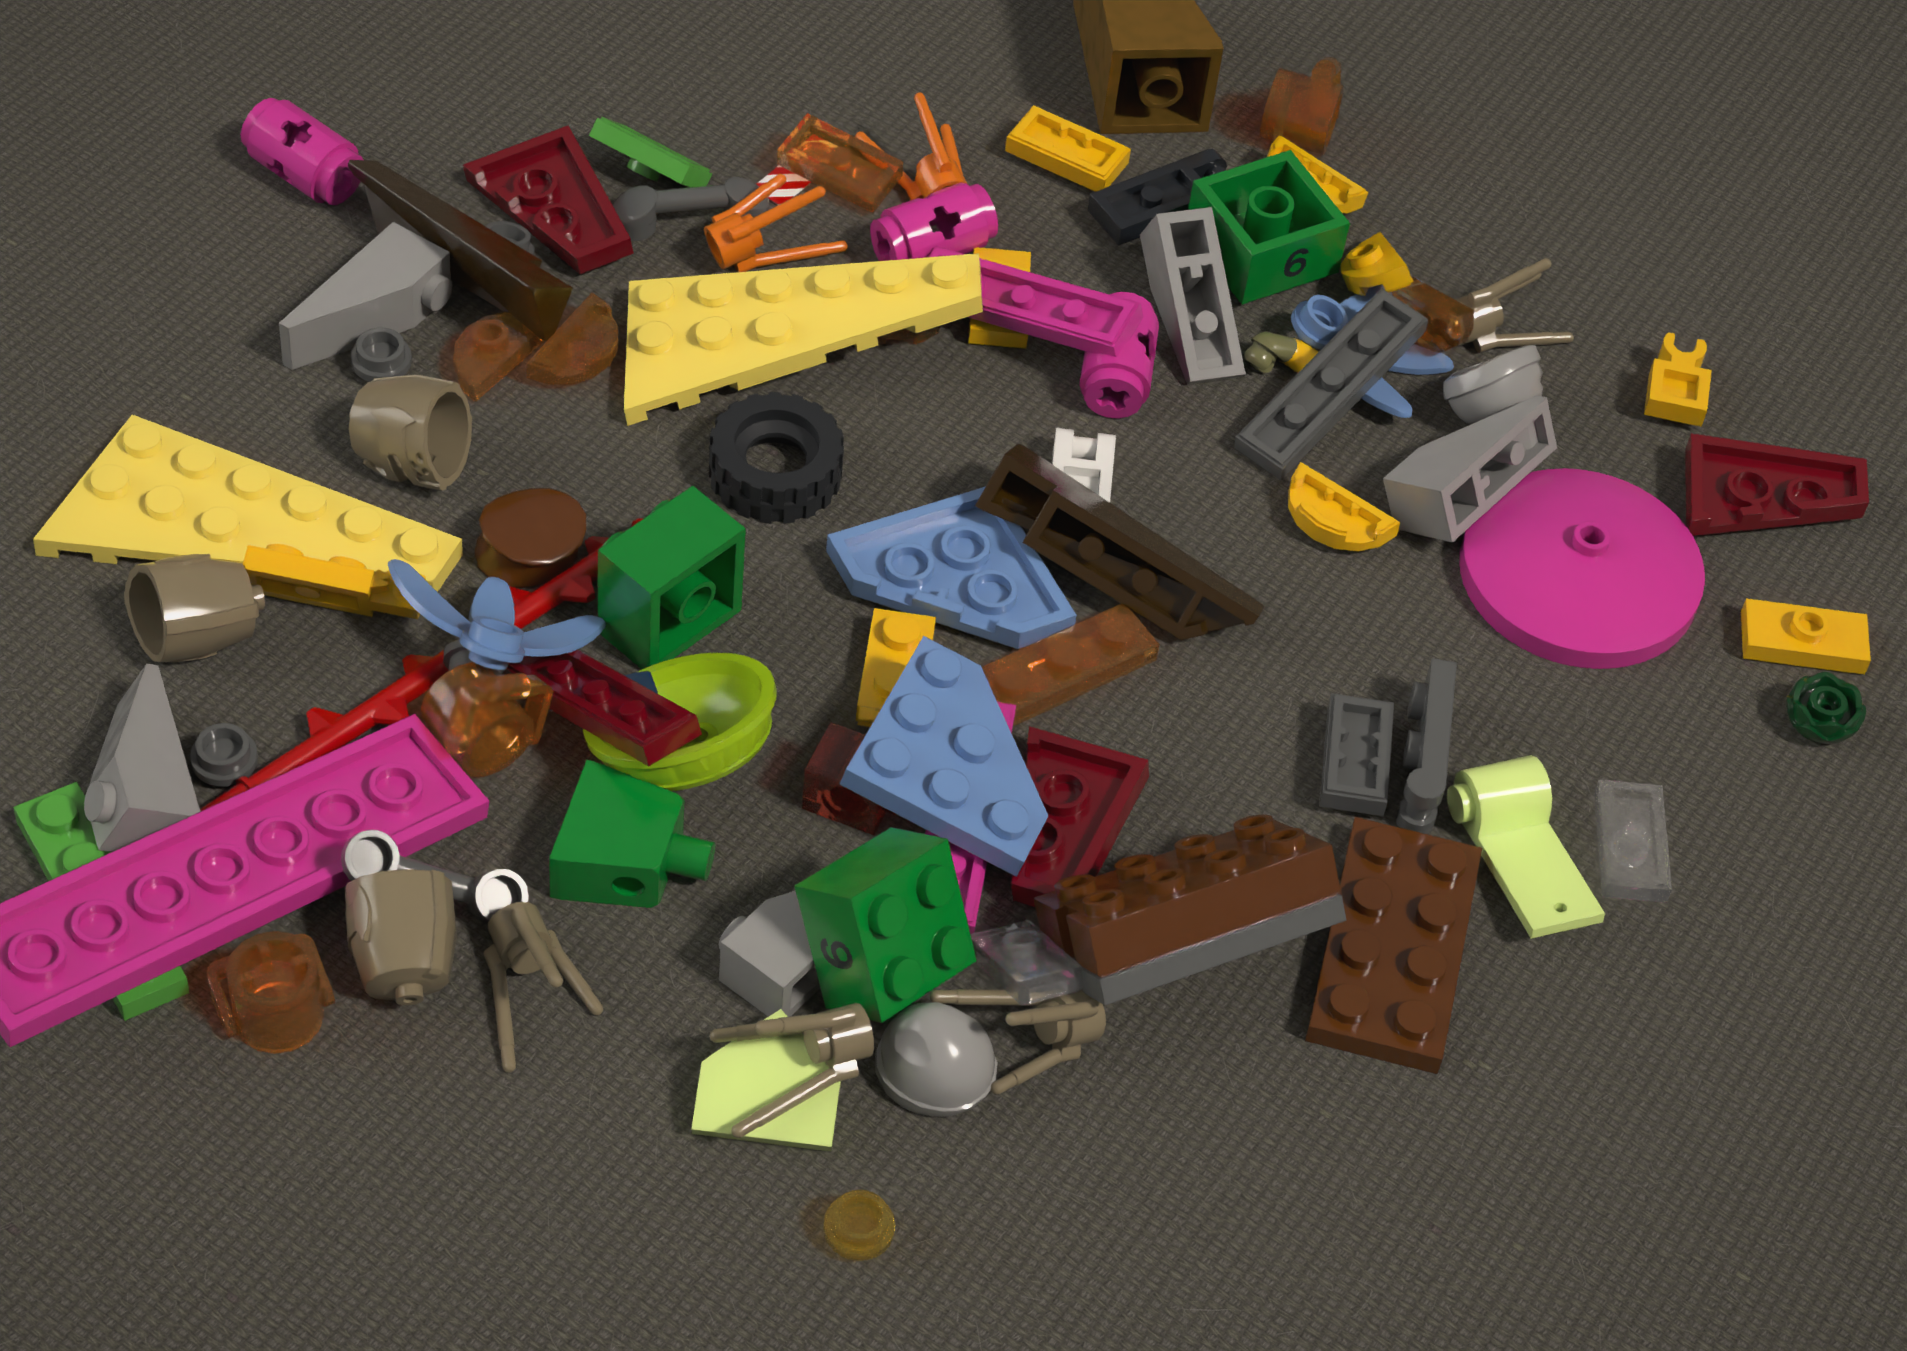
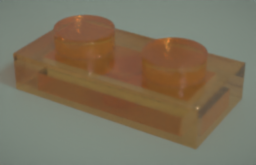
M808 113L777 149L778 165L872 213L876 211L903 176V161Z

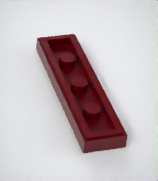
M579 650L546 657L524 656L521 662H508V667L503 672L505 683L647 766L654 764L702 735L697 715Z

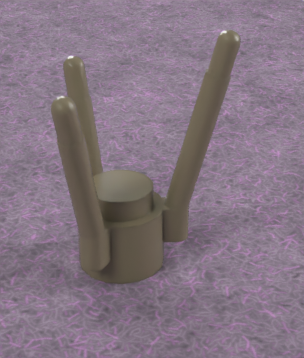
M1544 258L1486 288L1447 301L1444 305L1443 317L1452 340L1457 345L1473 342L1478 353L1495 347L1571 343L1574 339L1571 332L1495 334L1496 328L1500 327L1504 321L1503 309L1498 299L1538 280L1542 272L1551 267V261Z
M530 902L509 904L499 909L488 922V932L494 944L483 952L491 972L502 1067L508 1073L515 1070L516 1059L506 969L512 968L518 974H530L541 970L549 984L554 988L562 985V974L593 1015L598 1016L603 1012L601 1002L562 949L556 933L552 930H547L538 908Z
M1052 987L1042 990H933L930 993V1000L932 1002L943 1004L1037 1006L1033 1009L1008 1013L1006 1022L1010 1026L1034 1024L1039 1039L1045 1044H1052V1050L994 1081L991 1084V1092L996 1095L1020 1085L1059 1063L1079 1059L1081 1056V1044L1099 1040L1105 1031L1106 1014L1103 1004L1086 995L1082 988L1062 992L1059 987Z
M854 1003L818 1012L817 1014L760 1020L754 1024L719 1028L710 1032L709 1037L715 1043L803 1033L805 1046L812 1062L815 1064L825 1062L829 1069L735 1124L731 1130L734 1137H743L836 1082L859 1076L856 1061L871 1057L874 1051L872 1027L869 1017L861 1004Z

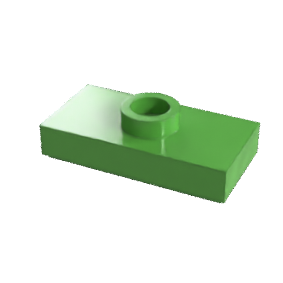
M604 117L601 119L597 118L589 134L590 137L629 156L630 160L626 167L657 182L660 175L663 174L682 185L700 187L707 186L712 176L709 168L622 123Z

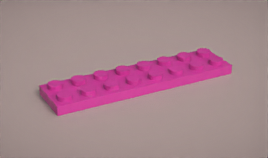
M413 714L0 903V1035L9 1047L17 1045L346 886L351 881L343 872L341 853L349 838L359 832L379 830L388 834L395 841L399 855L407 857L487 818L489 800L416 714Z

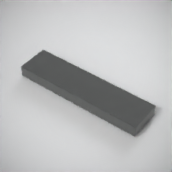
M1381 289L1235 437L1234 448L1276 478L1282 480L1426 332L1428 319L1384 289Z

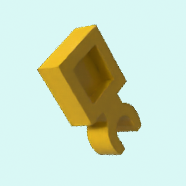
M1668 332L1664 337L1658 359L1654 358L1649 372L1644 415L1702 427L1708 409L1712 370L1701 368L1707 351L1706 342L1703 339H1697L1693 352H1682L1674 345L1675 334Z

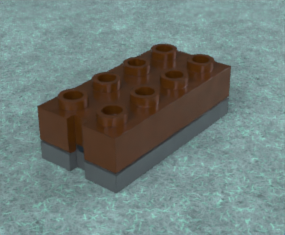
M1253 815L1236 821L1233 825L1234 830L1214 837L1208 834L1185 837L1175 843V850L1155 857L1141 854L1121 859L1115 864L1116 870L1096 877L1091 875H1075L1064 878L1054 885L1055 891L1033 898L1043 945L1047 946L1044 950L1049 973L1070 985L1081 983L1082 991L1086 995L1103 1005H1108L1346 921L1342 895L1338 894L1341 892L1332 844L1304 833V830L1301 828H1293L1276 821L1270 815Z

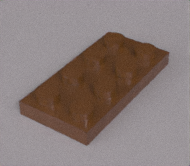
M1359 817L1354 818L1339 882L1341 892L1338 893L1342 895L1346 921L1332 925L1329 928L1305 1041L1438 1074L1445 1050L1482 853L1481 847Z

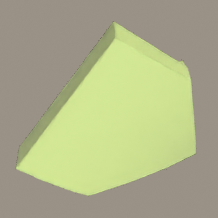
M780 1009L764 1020L788 1016ZM803 1034L731 1041L701 1063L691 1129L692 1134L831 1152L841 1081L834 1083L767 1124L756 1128L741 1138H736L731 1132L735 1124L829 1069L825 1062L818 1064L812 1062L805 1046Z

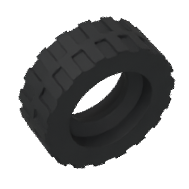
M769 392L767 395H758L757 393L747 396V399L743 401H735L728 406V410L725 413L721 412L715 420V428L711 429L709 446V478H711V487L715 494L720 495L722 498L721 502L729 509L732 507L738 511V515L747 519L752 517L759 519L762 523L769 524L772 521L783 522V524L794 523L796 519L803 517L808 519L814 516L819 509H825L831 503L832 496L837 495L839 491L844 456L842 429L837 428V420L831 413L827 414L823 410V406L814 401L811 403L804 400L803 396L795 394L790 396L782 395L781 392ZM784 443L804 451L806 463L803 468L795 471L772 473L749 465L746 453L749 448L758 444Z

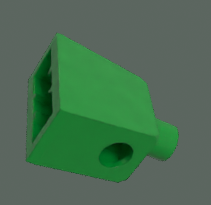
M586 760L549 858L550 898L644 908L655 907L660 904L670 873L702 881L708 879L715 854V842L683 835L685 800L679 794L639 780L598 762Z

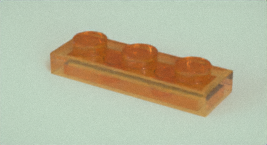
M1119 604L983 666L982 669L997 702L1016 705L1014 727L1156 661L1160 644L1130 608Z

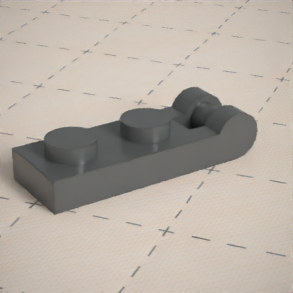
M1432 658L1425 683L1416 681L1413 683L1407 717L1408 719L1418 720L1417 731L1409 730L1404 749L1403 768L1412 769L1413 771L1408 776L1404 789L1405 798L1401 801L1396 815V824L1399 828L1429 834L1433 829L1438 813V805L1441 803L1446 788L1457 662Z

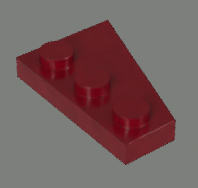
M569 125L462 165L466 180L522 227L526 228L534 237L579 274L634 254L629 234Z
M1693 433L1690 434L1685 448L1686 527L1692 536L1863 518L1869 504L1867 459Z
M1029 726L1026 767L1048 813V818L1017 877L1012 875L1013 901L1035 907L1033 898L1055 891L1054 885L1058 881L1075 875H1091L1093 877L1098 875L1149 778V762L1147 759Z

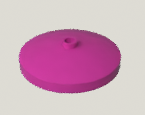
M1559 468L1530 472L1464 532L1460 547L1459 565L1463 585L1471 602L1481 616L1498 633L1520 648L1536 656L1568 666L1592 669L1620 668L1639 664L1659 656L1675 645L1687 632L1693 622L1704 591L1705 570L1703 559L1694 537L1681 519L1663 502L1645 490L1619 478L1594 471Z

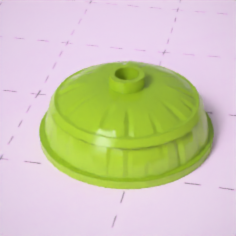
M701 653L678 657L654 664L638 672H651L659 695L697 715L702 735L654 764L647 766L583 729L589 750L598 759L602 760L606 766L669 791L694 788L729 775L749 762L761 750L772 727L771 712L776 701L777 689L771 671L761 662L744 655Z

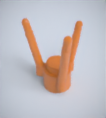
M921 92L914 95V101L932 153L918 162L915 181L864 132L859 131L855 135L856 141L907 192L910 201L917 198L924 199L933 192L961 182L967 184L963 176L951 127L949 124L941 126V140L932 112L929 109L924 94Z
M778 174L732 208L713 216V223L704 227V234L717 264L721 269L734 265L737 272H747L760 266L846 251L848 249L847 242L836 241L756 254L755 249L764 244L759 229L823 197L826 192L825 188L822 186L815 187L754 218L751 214L744 215L785 184V175Z

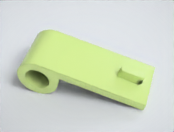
M1530 755L1457 772L1454 785L1450 786L1447 791V802L1451 816L1456 823L1463 824L1475 846L1482 848L1481 856L1530 938L1602 923L1605 912L1549 824L1552 808V791L1548 774L1541 761L1537 757Z

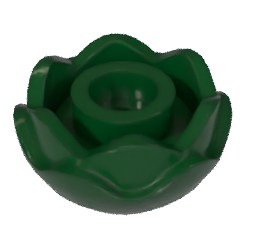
M1821 672L1813 676L1802 677L1796 682L1789 695H1787L1786 707L1791 724L1803 737L1815 743L1836 744L1854 736L1866 717V706L1862 704L1859 689L1853 684L1838 679L1830 672Z

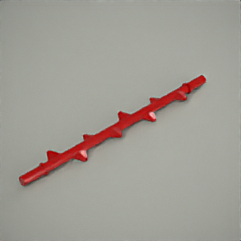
M643 518L634 520L632 526L643 520ZM591 536L586 539L585 545L588 556L533 592L509 586L514 602V625L523 629L564 601L585 603L593 601L596 596L592 583L598 579V549L609 538ZM444 650L433 657L413 654L406 656L402 659L405 671L403 677L344 715L317 707L311 708L306 712L310 732L308 739L248 778L246 776L238 778L236 786L200 808V812L337 750L378 723L391 725L409 717L407 704L449 677V670L443 663Z

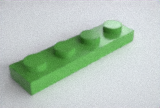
M77 782L13 807L16 822L48 881L111 853L98 850L91 821L87 819L84 811L85 795ZM178 966L112 999L124 1021L189 994L187 977L181 966Z

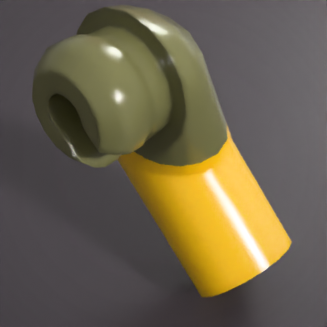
M1263 331L1251 338L1253 344L1245 351L1244 358L1250 366L1261 373L1270 372L1276 360L1299 373L1319 351L1300 339Z

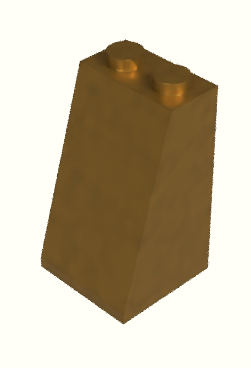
M1073 0L1100 134L1209 131L1224 48L1222 40L1194 0Z

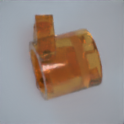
M1324 57L1313 67L1312 76L1279 68L1265 106L1260 137L1275 141L1278 136H1282L1301 149L1324 155L1340 115L1344 94V85H1341V62H1338L1333 57Z
M470 662L459 665L445 673L431 686L424 696L421 713L424 721L463 771L473 777H485L508 767L524 753L529 745L539 743L553 696V690L536 675H526L524 673L497 675L491 668ZM527 698L525 708H523L518 699Z
M279 931L256 934L241 942L230 956L211 962L207 968V986L227 1039L239 1035L245 1044L257 1051L277 1054L294 1051L309 1043L320 1031L324 1018L323 1006L327 1007L335 1004L334 994L313 939L306 934L294 935ZM225 978L228 979L232 1012L220 980Z

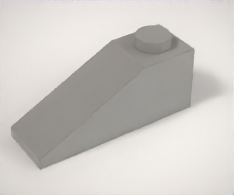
M1212 207L1156 214L1140 234L1150 289L1187 385L1243 377L1246 373Z
M392 222L279 322L283 365L294 370L352 350L359 336L372 328L384 327L393 329L398 333L415 328L432 311L440 310L447 303L451 295L453 284L450 272V252Z
M1535 396L1420 446L1383 478L1391 515L1400 522L1399 530L1449 542L1455 541L1557 449L1547 397Z
M146 663L118 703L85 795V815L91 821L97 847L101 851L114 852L200 812L158 665Z
M796 891L765 900L747 918L739 916L734 919L723 932L719 941V981L769 1017L782 1009L790 1017L820 989Z

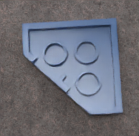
M985 487L827 535L826 552L853 596L905 613L936 617V623L1016 649L1073 632L1075 628L1076 613L1037 551L1022 543L1026 537L1022 527L982 511L975 506Z
M923 636L847 766L840 785L939 837L948 839L949 842L1017 877L1048 818V813L981 665Z

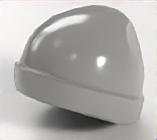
M1522 346L1498 355L1491 360L1456 371L1443 382L1444 400H1448L1452 410L1459 419L1471 425L1530 398L1542 396L1541 376L1543 371L1538 363L1541 357L1536 346Z
M940 1002L917 1003L902 1010L886 1027L875 1052V1073L885 1093L901 1107L921 1115L951 1117L969 1111L988 1095L991 1090V1084L996 1081L998 1062L987 1032L973 1017L955 1007Z

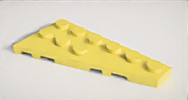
M979 253L629 281L624 413L627 426L648 420L646 411L676 402L679 409L700 403L699 394L727 385L739 391L826 363L825 354L854 345L856 351L860 352L878 346L877 337L906 328L914 333H919L983 312Z
M133 414L33 538L36 556L59 558L61 550L91 553L93 562L117 564L119 557L158 561L166 557L189 554H210V558L214 560L243 564L248 545L266 548L269 544L288 545L300 550L306 557L329 561L331 557L335 556L352 558L363 563L367 569L374 571L378 569L383 572L388 571V561L397 559L410 564L419 574L425 575L426 581L437 592L463 556L462 539Z

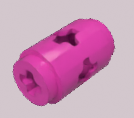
M264 99L254 106L247 115L240 135L241 142L247 148L249 156L315 202H327L330 205H338L347 200L358 188L361 181L353 175L348 167L349 160H364L359 155L357 147L289 100Z
M962 182L933 192L924 199H913L882 211L880 218L873 220L870 226L871 242L879 261L926 258L936 246L968 254L973 252L976 247L984 248L988 240L995 238L998 233L997 214L989 194L979 184L969 186ZM936 225L938 231L932 232L930 227Z
M1129 292L1109 294L1140 303L1144 316L1121 352L1115 357L1084 351L1079 384L1081 393L1087 406L1092 411L1108 418H1124L1137 413L1142 404L1148 399L1151 389L1159 322L1151 303L1144 297Z

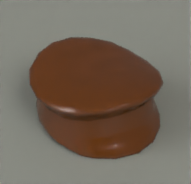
M529 488L497 497L483 507L479 519L482 533L476 542L475 558L478 568L487 577L500 578L507 582L510 587L522 588L546 583L574 564L578 555V548L582 545L586 533V513L576 499L565 492L551 488Z

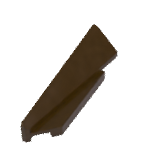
M349 160V169L364 184L378 235L392 222H395L449 251L451 280L505 313L513 314L545 342L553 340L573 287L541 269V259L378 161Z
M1016 444L1004 454L975 504L982 511L1028 529L1029 532L1022 543L1180 640L1203 636L1209 631L1235 625H1252L1265 608L1262 603L1021 444Z

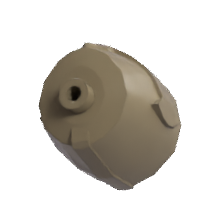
M422 375L374 378L358 391L350 409L349 435L355 454L364 459L363 464L388 480L402 482L409 479L413 485L441 491L446 490L447 486H450L460 476L470 449L472 416L468 399L460 388L459 383Z
M210 554L166 557L151 563L136 564L129 573L124 591V601L134 633L142 649L155 662L191 661L216 655L218 650L252 637L256 618L259 617V611L264 610L265 607L262 587L260 585H251L249 575L242 563L214 560L210 558Z
M405 869L380 871L360 876L347 883L345 888L347 942L349 951L354 957L365 992L375 999L396 1000V1003L400 1005H415L421 1003L424 1000V996L444 988L450 982L457 939L452 881L440 871Z

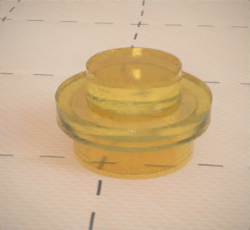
M852 1190L836 1199L827 1209L823 1225L824 1237L830 1248L840 1256L856 1261L870 1260L884 1253L891 1245L895 1233V1218L889 1206L877 1194L867 1190Z

